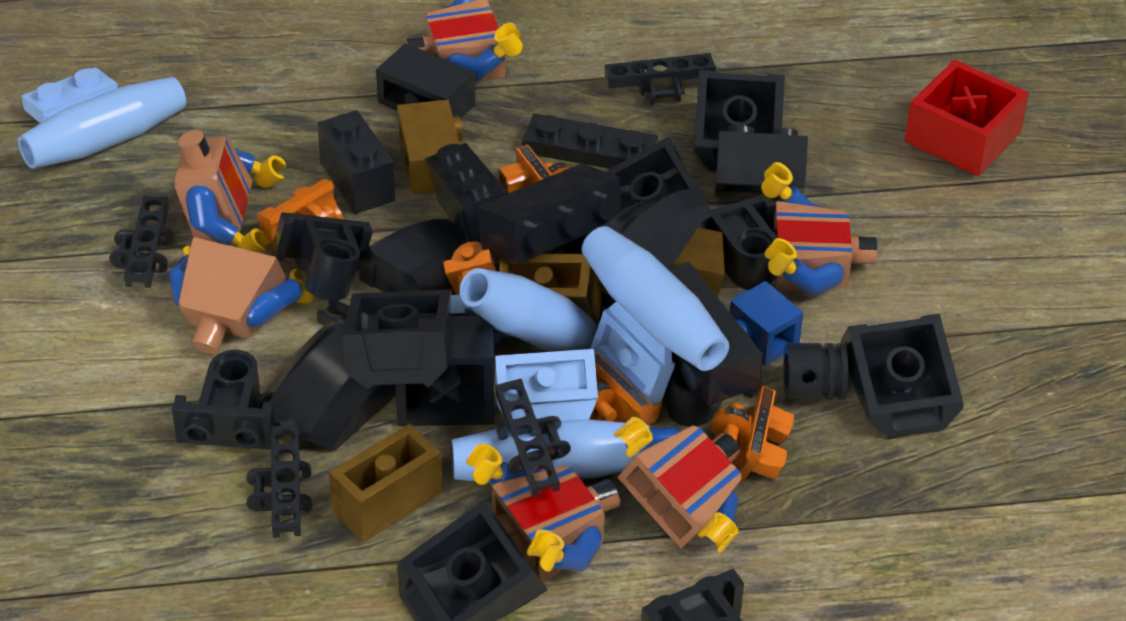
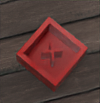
M954 59L910 102L904 142L965 171L980 176L1021 133L1029 92Z

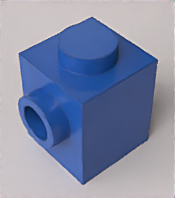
M765 281L749 291H743L731 300L730 313L758 349L763 352L762 364L764 366L784 355L786 343H800L804 312L768 282Z

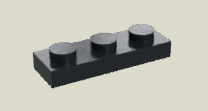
M533 113L522 139V146L529 145L537 156L583 163L607 169L615 167L658 143V135Z

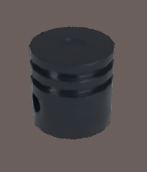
M786 343L783 355V385L786 400H821L822 395H824L826 400H833L834 395L839 400H845L848 387V358L845 343H837L835 348L833 343H825L824 348H822L821 343Z

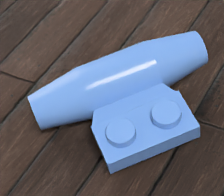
M98 68L82 69L76 72L74 76L55 83L43 84L37 90L21 95L24 110L40 122V124L18 137V147L25 163L32 169L82 159L151 130L186 107V96L181 84L174 77L118 88V84Z
M607 226L593 230L586 237L582 245V254L610 296L616 300L610 308L603 311L590 348L594 349L595 354L599 353L651 404L661 403L675 366V363L672 361V352L702 371L711 370L723 361L729 351L728 340L701 301L659 260L644 248Z
M476 268L468 272L463 278L460 285V295H451V316L479 315L493 326L494 345L500 344L501 338L515 337L546 351L590 349L599 325L569 298L520 275Z
M594 349L500 355L494 357L496 385L522 378L536 419L547 416H558L562 425L557 432L560 440L569 442L571 451L563 458L552 460L554 468L565 465L572 467L581 480L595 479L622 472L634 457L639 454L636 453L629 458L625 453L628 449L625 442L619 437L615 438L612 434L625 424L624 422L589 419L598 399ZM509 390L504 393L508 401L519 400L516 390ZM497 399V404H498V407H499V409H500V411H501V408H500V405H499V402H498V399ZM517 409L511 413L513 419L525 417L523 409ZM497 429L452 439L451 458L454 480L475 481L472 473L476 467L469 466L466 460L480 443L494 447L502 456V461L509 463L512 458L519 455L511 432H507L508 438L504 440L498 438ZM529 433L518 436L519 439L524 441H530L536 437H532ZM543 434L545 444L550 443L548 435ZM530 449V450H528L526 453L532 452V451H535V450H539V449Z

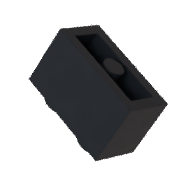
M407 43L402 45L376 69L378 103L397 110V105L448 99L452 116H460L462 118L475 106V72Z
M359 111L340 114L336 117L317 122L320 163L354 214L395 202L393 160Z
M743 125L729 126L728 131H719L715 191L763 194L761 187L762 182L765 180L764 172L773 163L780 162L791 171L793 180L788 187L795 186L803 194L806 184L808 136H798V131L790 128L772 129V134L754 133L753 127Z

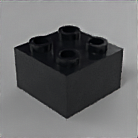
M479 315L451 316L447 369L429 388L423 383L395 384L397 426H406L409 423L412 426L494 425L493 326Z

